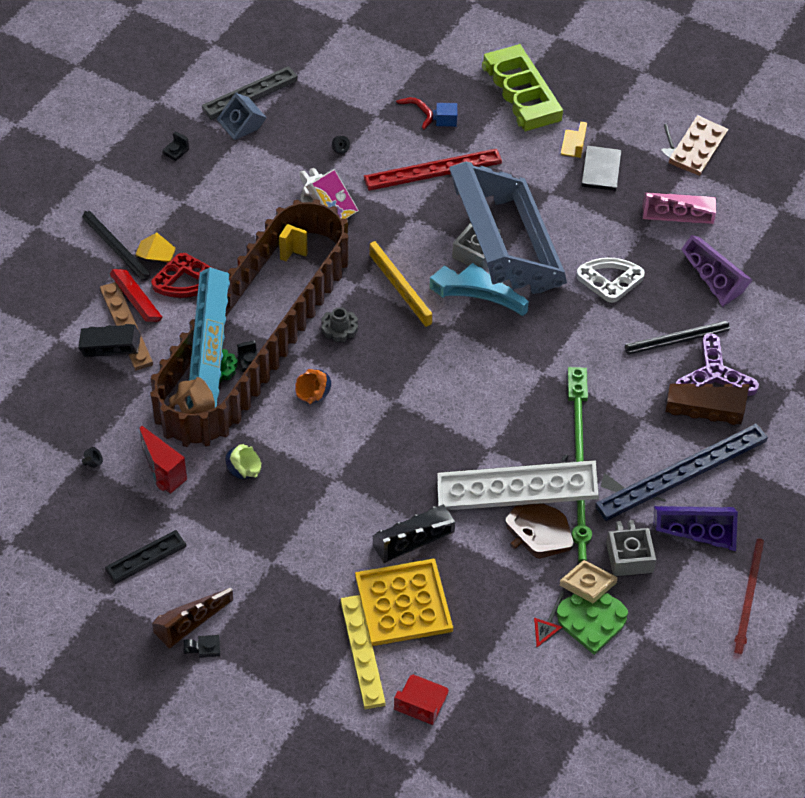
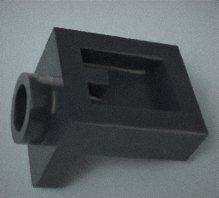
M175 131L173 133V141L162 150V153L177 161L189 150L188 138Z
M255 341L237 344V354L243 372L247 370L258 354Z

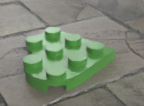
M573 594L571 597L564 599L557 609L559 625L594 655L623 629L628 615V610L622 602L609 594L602 595L594 603Z

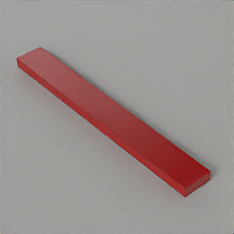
M496 148L364 175V181L368 191L449 175L451 174L449 167L466 161L476 167L480 165L488 167L502 164V159Z

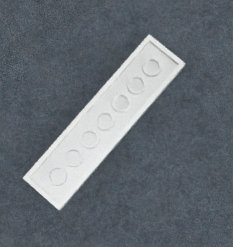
M596 460L437 473L438 506L444 504L447 510L599 499Z

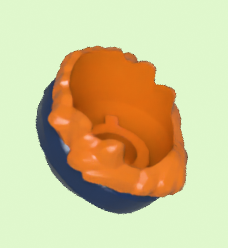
M307 369L305 373L296 379L297 382L295 383L296 396L309 404L323 400L331 389L329 375L317 369Z

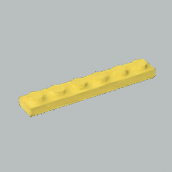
M360 595L340 598L364 709L385 706V698Z

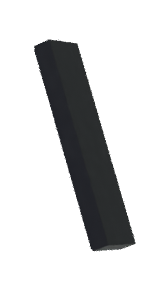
M174 530L105 567V570L113 582L117 584L187 546L178 531Z

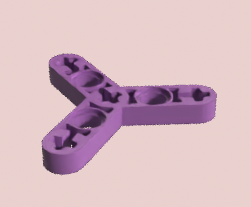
M712 333L704 335L702 341L705 366L681 377L676 382V384H695L696 387H702L705 384H712L714 382L722 385L733 384V387H742V384H749L752 387L748 390V396L755 395L759 386L754 378L723 365L720 339ZM708 340H711V341H712V343H713V347H712V348H710V342H709ZM715 355L718 359L711 360L708 356ZM701 377L704 379V382H697L694 378ZM734 377L737 381L730 382L727 378Z

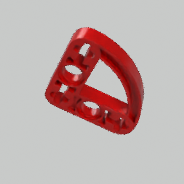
M179 253L152 279V289L161 295L174 298L197 296L199 284L190 287H171V285L184 272L199 280L200 272L192 270L194 268H201V271L211 266L187 253ZM175 271L176 274L168 275L167 272Z

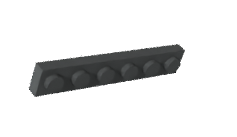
M289 66L203 104L202 110L210 120L215 119L220 115L235 93L249 97L254 101L298 81V76Z

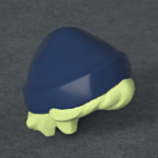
M240 444L230 449L226 454V469L232 476L239 479H249L257 477L260 473L262 463L252 447Z

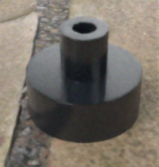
M336 136L333 138L332 149L335 152L345 153L349 150L350 141L346 136Z
M91 447L84 451L83 465L95 468L102 464L103 457L97 448Z

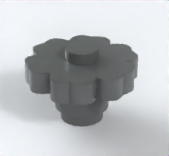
M335 308L332 313L326 312L321 318V332L326 338H333L335 342H345L347 337L353 338L358 332V318L353 312H347L344 308Z

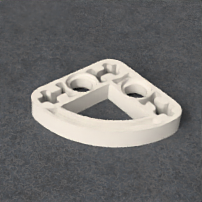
M599 258L581 265L577 269L576 277L604 300L614 303L641 283L645 272L640 266L627 260ZM616 268L626 272L611 283L595 270ZM600 282L603 284V286L597 287L594 285V283ZM620 283H627L629 286H628V287H622V286H620L619 284H620Z

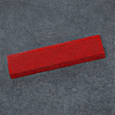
M112 269L110 276L145 322L161 321L162 315L129 272L122 269Z

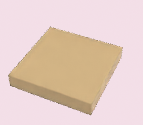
M585 560L560 580L561 587L591 603L596 602L617 583L616 576Z

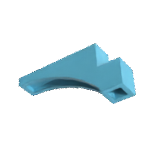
M474 263L459 275L444 265L430 277V289L443 298L445 296L476 297L501 304L522 316L528 312L529 301L525 297L520 296L503 283L492 285L490 274Z

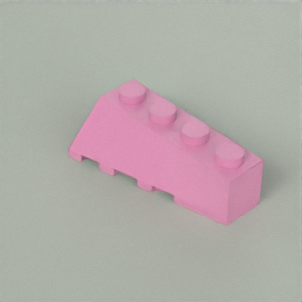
M644 193L643 219L714 224L716 215L715 197Z

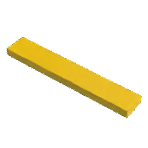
M376 241L370 243V257L424 326L431 325L432 312Z

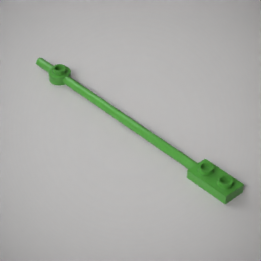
M568 367V401H574L576 460L577 462H583L582 401L588 400L587 368ZM578 500V526L572 531V539L578 544V562H582L583 560L587 561L586 545L592 539V531L585 524V500Z

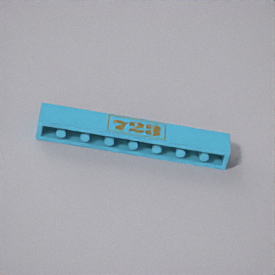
M209 267L201 271L199 275L189 381L196 379V377L202 378L212 391L215 407H217L219 379L221 377L220 366L223 358L222 345L225 338V313L228 304L227 292L230 282L229 273ZM190 395L187 397L189 409L194 406Z

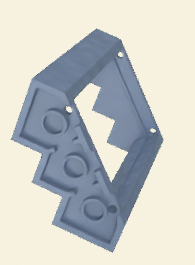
M467 161L449 167L455 192L457 195L460 194L486 259L492 285L510 279L512 290L530 284L531 292L535 294L560 287L567 283L565 271L525 178L519 177L520 179H517L508 173L501 171L499 173L493 172L491 168L481 165L476 167ZM493 196L495 205L514 200L540 263L508 255L485 199L486 197Z

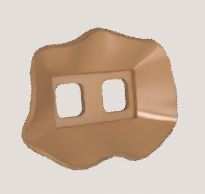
M196 377V379L180 382L177 393L169 398L170 405L168 407L175 410L174 407L178 404L182 413H204L215 408L212 391L200 377ZM189 395L194 404L191 409L188 408L185 401Z

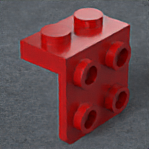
M410 675L402 692L397 691L394 697V710L434 725L449 690L447 687L417 675Z

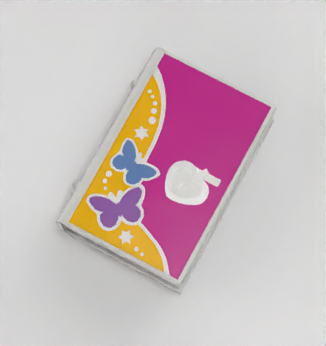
M335 169L306 185L313 200L318 199L320 204L327 207L336 206L340 218L346 219L359 211Z

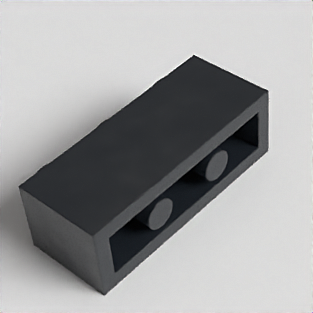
M135 324L81 328L78 348L84 357L138 354L141 334Z

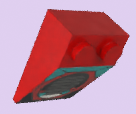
M141 426L139 429L142 450L155 478L156 485L160 490H166L171 494L187 480L185 457Z

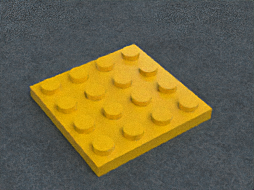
M435 559L355 572V579L372 646L453 632V625Z

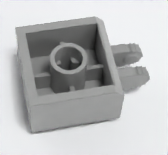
M470 223L453 242L452 258L468 266L474 263L486 270L488 267L486 259Z
M629 520L627 524L628 530H623L621 521L616 522V531H608L606 540L613 575L625 576L653 573L656 557L649 528L635 529L634 521Z

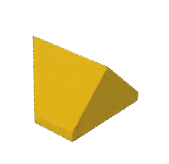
M155 233L140 242L135 255L144 259L169 263L173 258L176 248L160 234Z

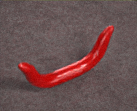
M409 97L396 101L398 104H415L427 115L422 125L423 130L432 122V111L420 99Z

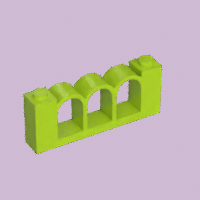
M521 44L484 54L482 68L488 72L489 76L493 75V81L497 86L503 88V98L507 102L513 103L512 111L517 117L516 120L519 127L522 126L526 132L562 121V107ZM517 68L522 70V72L511 75L502 74V72ZM527 83L532 85V87L523 90L510 89ZM539 98L542 101V103L535 104L532 106L521 105V103H525Z

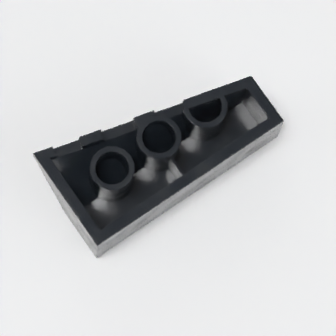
M444 504L438 507L435 506L427 512L414 515L411 519L398 522L393 527L378 531L373 535V547L383 563H386L455 532V521Z

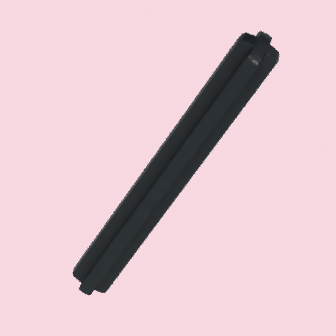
M85 211L82 218L141 280H147L150 272L91 211Z
M722 321L625 344L624 348L627 354H633L701 338L709 333L718 334L730 330L728 321Z

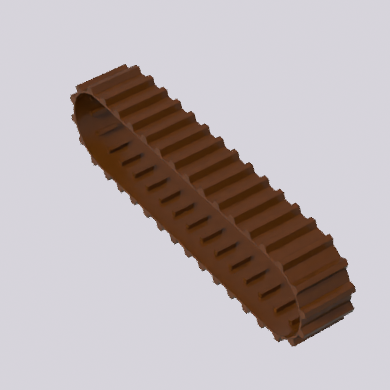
M314 199L312 203H301L299 200H294L291 206L286 208L278 207L274 219H267L265 221V231H258L256 233V243H249L246 246L247 255L237 258L238 267L228 270L230 285L227 292L228 304L225 316L229 314L279 246V236L287 224L305 230L307 233L326 236L336 243L308 285L227 398L220 405L204 413L187 414L175 411L164 403L166 397L191 365L195 319H191L189 322L190 331L188 333L182 332L179 335L180 344L170 347L169 359H161L159 362V373L151 375L152 392H150L154 423L162 425L163 435L166 439L173 437L182 441L183 447H188L191 443H202L206 447L210 446L211 440L219 436L228 437L231 425L241 422V411L250 409V398L260 395V384L269 382V371L279 368V357H286L288 355V344H296L297 332L305 331L306 319L315 317V306H322L324 304V294L333 291V281H340L342 278V268L348 267L347 219L340 218L336 206L327 207L320 204V200Z

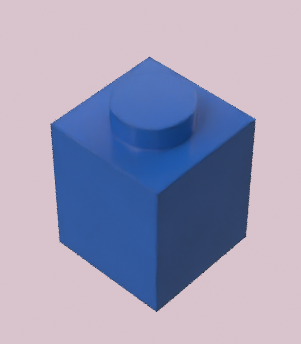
M437 103L436 110H433V120H436V126L457 127V103Z

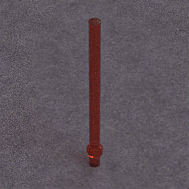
M760 538L756 539L738 635L735 636L734 640L736 642L734 652L738 654H743L744 644H747L746 633L764 540Z

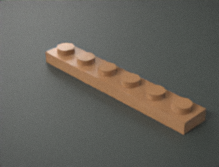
M116 282L100 286V291L115 325H136L123 293ZM141 336L138 354H128L135 371L153 365L151 356Z

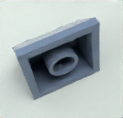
M235 93L216 120L236 140L258 130L267 117L249 97Z

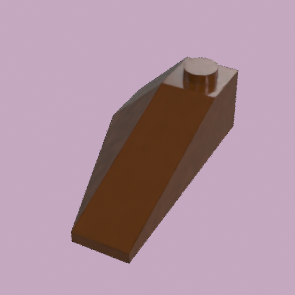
M231 588L222 590L159 615L152 623L154 634L170 649L232 602L233 590Z

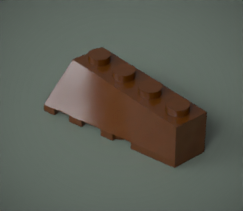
M670 384L665 412L672 415H687L691 418H706L713 422L724 421L732 425L742 424L749 384H742V387H733V384H725L724 387H713V384H705L702 387H696L695 384Z

